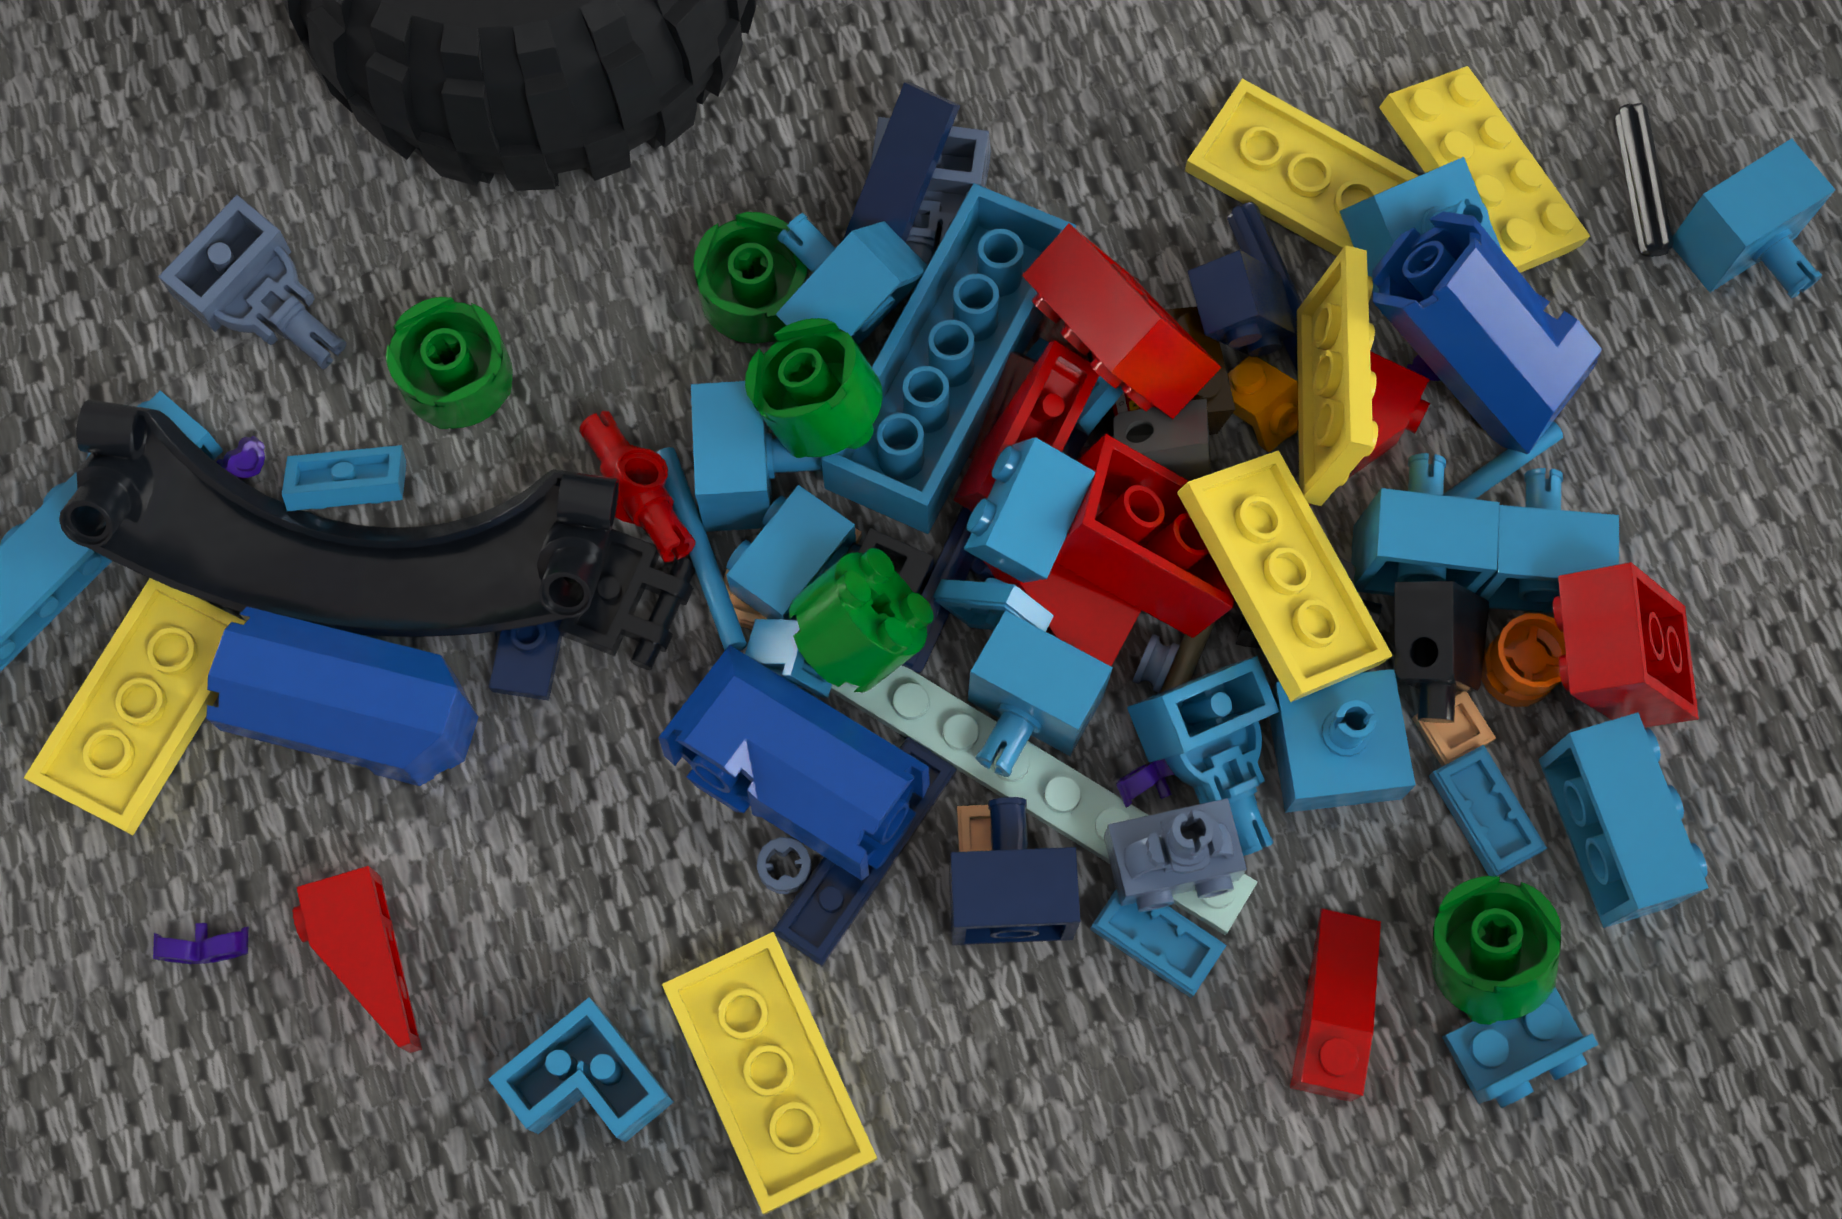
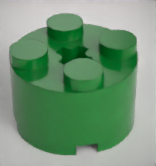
M761 212L735 215V220L721 226L717 223L707 230L696 248L694 272L702 310L709 323L718 332L730 339L751 344L775 342L777 339L774 334L787 326L776 313L809 278V269L784 243L777 239L783 229L790 230L787 226L788 223L778 217Z
M435 297L417 303L399 317L394 325L396 331L393 334L390 345L388 346L387 344L386 363L409 408L419 418L439 429L464 428L484 421L501 407L511 393L512 363L494 320L482 307L473 303L469 305L456 302L452 297Z
M821 318L800 320L776 332L774 336L777 342L764 354L759 348L752 357L746 371L745 388L747 396L752 401L754 407L781 444L796 458L824 457L838 453L846 448L857 449L865 445L873 436V423L882 405L883 391L878 376L848 332L846 333L839 329L836 323Z
M870 548L865 553L856 552L843 556L792 600L789 607V619L796 614L800 628L793 637L797 648L807 663L827 682L837 687L848 682L858 686L854 692L861 693L871 690L923 648L927 638V625L934 619L933 610L929 602L922 595L911 590L904 579L894 570L891 559L877 548Z
M1482 876L1459 884L1444 897L1434 921L1432 972L1438 988L1451 1004L1465 1012L1472 1021L1479 1024L1489 1025L1497 1021L1512 1020L1533 1012L1546 1001L1556 984L1561 950V922L1552 903L1539 890L1523 882L1518 886L1500 882V877Z

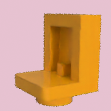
M1250 356L1227 373L1236 408L1233 414L1253 426L1258 443L1264 450L1271 452L1286 438L1296 433L1298 430V382L1262 359Z

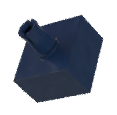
M1004 797L988 801L991 819V851L950 853L949 891L952 945L1073 940L1081 922L1076 847L1028 849L1027 800L1024 798Z

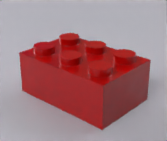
M1070 223L1022 275L1037 292L1031 300L1034 305L1054 323L1057 324L1062 319L1065 323L1060 333L1085 356L1092 351L1094 360L1090 363V366L1115 389L1124 382L1125 385L1121 389L1146 412L1155 405L1170 418L1174 419L1222 368L1127 270Z
M1105 434L1077 460L1079 463L1095 471V475L1055 563L1187 636L1194 638L1231 610L1235 599L1177 494L1188 480Z
M1632 562L1559 575L1560 596H1556L1553 599V614L1558 629L1564 632L1566 654L1561 655L1559 658V673L1562 684L1567 691H1570V695L1611 720L1638 712L1644 728L1699 720L1685 605Z

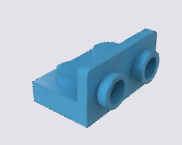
M1554 987L1552 993L1541 1006L1525 1016L1512 1020L1497 1021L1489 1025L1472 1021L1442 1037L1478 1104L1496 1098L1500 1108L1533 1093L1534 1090L1529 1080L1548 1070L1555 1081L1587 1065L1588 1063L1582 1053L1599 1045L1593 1033L1583 1037L1556 987Z

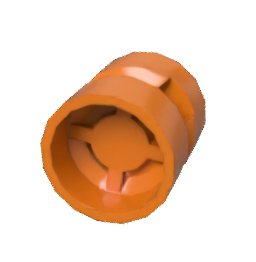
M1525 613L1512 619L1484 650L1481 680L1487 692L1496 700L1512 707H1528L1541 701L1561 682L1559 658L1561 655L1566 654L1564 632L1558 629L1555 619L1541 613Z

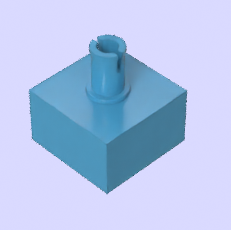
M1791 138L1705 192L1673 235V248L1710 293L1751 266L1762 261L1785 288L1791 299L1795 298L1800 294L1799 291L1803 293L1822 277V274L1816 271L1792 240L1800 234L1836 189Z
M1464 157L1339 211L1354 247L1367 250L1368 276L1371 277L1373 269L1401 234L1414 227L1420 234L1431 230L1435 226L1429 219L1443 211L1474 216L1501 249L1489 220L1488 210L1480 198ZM1373 282V292L1379 293V288Z
M801 213L787 225L790 230L783 229L777 239L784 243L813 274L782 306L776 315L786 325L804 319H827L836 323L839 329L846 333L848 332L856 344L860 346L917 286L928 265L885 221L851 231L835 247L807 219L808 217Z
M745 381L691 384L695 497L705 531L764 528L762 520L772 505L771 479H775V473L817 470L822 472V457L796 458L788 452L778 438H773L772 433H769L767 423L747 396Z
M1429 453L1410 456L1408 458V491L1381 488L1353 526L1351 563L1356 567L1353 585L1357 592L1395 596V582L1454 581L1475 593L1497 571L1500 502L1444 496V468H1446V459L1435 454L1433 456V464H1428Z
M1546 468L1527 471L1524 475V481L1526 482L1525 507L1499 505L1497 571L1475 594L1488 600L1489 608L1553 613V599L1556 596H1560L1559 575L1619 564V515L1561 510L1563 473L1559 470L1551 469L1549 471V478L1545 479Z
M1005 610L970 671L967 701L999 718L983 748L977 753L976 760L985 768L990 769L999 751L1004 749L995 765L997 768L994 773L1009 777L1030 736L1071 757L1104 697L1113 667Z
M1394 669L1362 672L1293 702H1290L1280 682L1275 683L1271 691L1280 712L1269 716L1285 813L1401 800L1415 787L1416 784Z

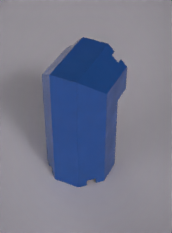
M1443 211L1429 219L1435 226L1431 230L1420 234L1414 227L1401 234L1372 271V281L1379 288V293L1373 292V303L1496 443L1504 448L1529 454L1595 368L1602 348L1581 322L1564 311L1557 320L1544 312L1550 301L1534 291L1474 216Z
M246 607L240 613L246 621L244 625L231 622L224 629L208 674L207 690L219 693V707L207 705L206 719L220 731L365 767L374 775L417 786L434 779V776L448 768L452 769L465 761L479 716L456 675L441 655L251 607Z
M731 645L723 652L658 737L664 756L674 766L682 757L691 765L692 770L686 777L697 788L735 812L745 813L748 807L751 806L753 816L762 817L861 881L869 876L868 864L875 869L882 866L912 824L917 813L909 808V800L912 794L915 793L924 798L930 785L929 766Z

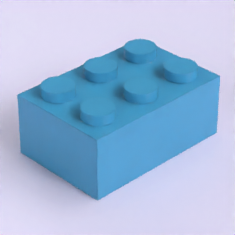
M1638 712L1570 732L1538 759L1603 928L1671 908L1709 888L1705 880L1707 864L1704 855L1695 843H1690L1682 823L1684 809L1681 798L1672 785H1667L1658 763L1661 753L1657 738L1650 728H1644Z

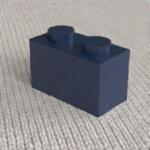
M1238 250L1187 271L1206 336L1244 354H1249L1250 357H1260L1279 350L1282 347L1281 341L1297 335L1280 272Z

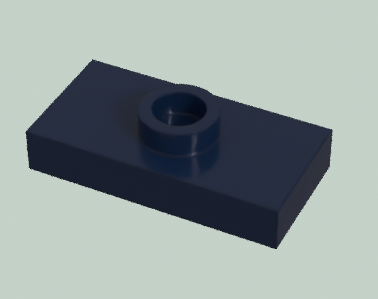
M563 619L501 631L489 684L491 692L549 701L562 641L558 628Z

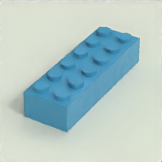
M973 183L872 366L881 382L883 391L882 405L873 423V436L860 448H846L838 453L821 458L824 488L929 534L1044 315L1031 301L1037 294L1036 290L1022 275L1070 222Z

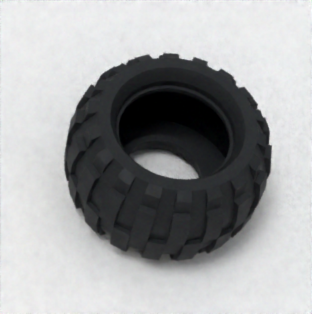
M283 0V3L311 64L329 92L350 112L354 113L357 121L375 138L406 160L413 151L416 152L442 177L478 187L479 181L490 184L494 173L505 174L516 191L556 189L555 186H559L558 173L587 167L590 168L594 181L631 168L630 150L647 141L655 150L661 145L666 148L694 125L697 103L703 104L709 93L718 97L735 70L743 46L742 33L749 34L757 0Z

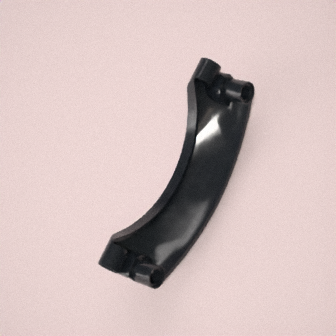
M88 399L84 402L78 416L76 440L80 451L91 454L76 472L78 490L61 510L59 522L65 535L78 545L87 547L122 566L171 588L240 612L246 607H251L359 635L387 637L471 635L539 625L565 618H575L584 614L589 609L602 572L603 558L615 520L619 480L553 469L525 491L503 504L467 518L422 527L386 528L356 525L327 519L302 510L287 511L285 503L256 490L214 462L161 411ZM563 577L572 578L576 580L578 583L569 582L565 580Z

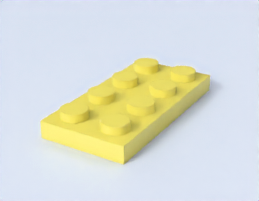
M1468 66L1390 93L1380 105V110L1425 173L1462 157L1465 158L1480 198L1488 210L1489 220L1500 247L1520 273L1571 252L1582 246L1590 237L1587 230Z
M1243 78L1188 158L1185 172L1242 204L1248 202L1255 203L1262 215L1335 256H1338L1345 245L1354 247L1339 211L1418 177L1417 174Z
M1347 245L1344 246L1297 309L1299 488L1309 504L1322 506L1338 486H1343L1346 483L1351 471L1364 457H1368L1373 452L1378 438V425L1375 421H1372V398L1376 389V374L1371 371L1370 350L1375 336L1374 325L1369 323V301L1373 291L1372 277L1368 276L1367 250Z
M1279 450L1188 481L1177 492L1290 702L1377 667L1393 656Z
M149 578L27 771L24 779L133 836L207 716V705L213 706L219 696V693L209 691L207 687L208 674L224 629L231 622L244 625L246 621L198 597Z
M774 932L662 984L764 1215L878 1160Z

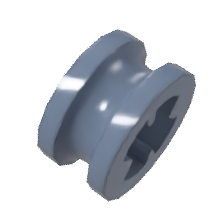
M1152 634L1132 682L1140 684L1142 681H1149L1153 685V691L1160 693L1180 645L1175 642L1169 646L1163 645L1160 642V636Z
M779 837L770 840L762 847L757 857V870L761 881L769 890L777 894H790L800 890L811 875L812 864L808 851L801 842L793 838ZM790 851L798 855L800 859L795 860L794 863L796 868L801 869L796 877L792 878L784 874L779 880H776L769 875L768 872L774 871V866L768 862L775 853L781 857L787 856Z

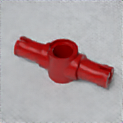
M602 411L600 418L597 413L588 416L581 423L579 432L600 460V472L603 477L619 480L615 518L643 527L657 547L664 562H672L675 556L679 560L688 555L693 550L696 541L674 512V500L664 487L668 477V467L665 460L650 449L631 445L620 431L609 411Z

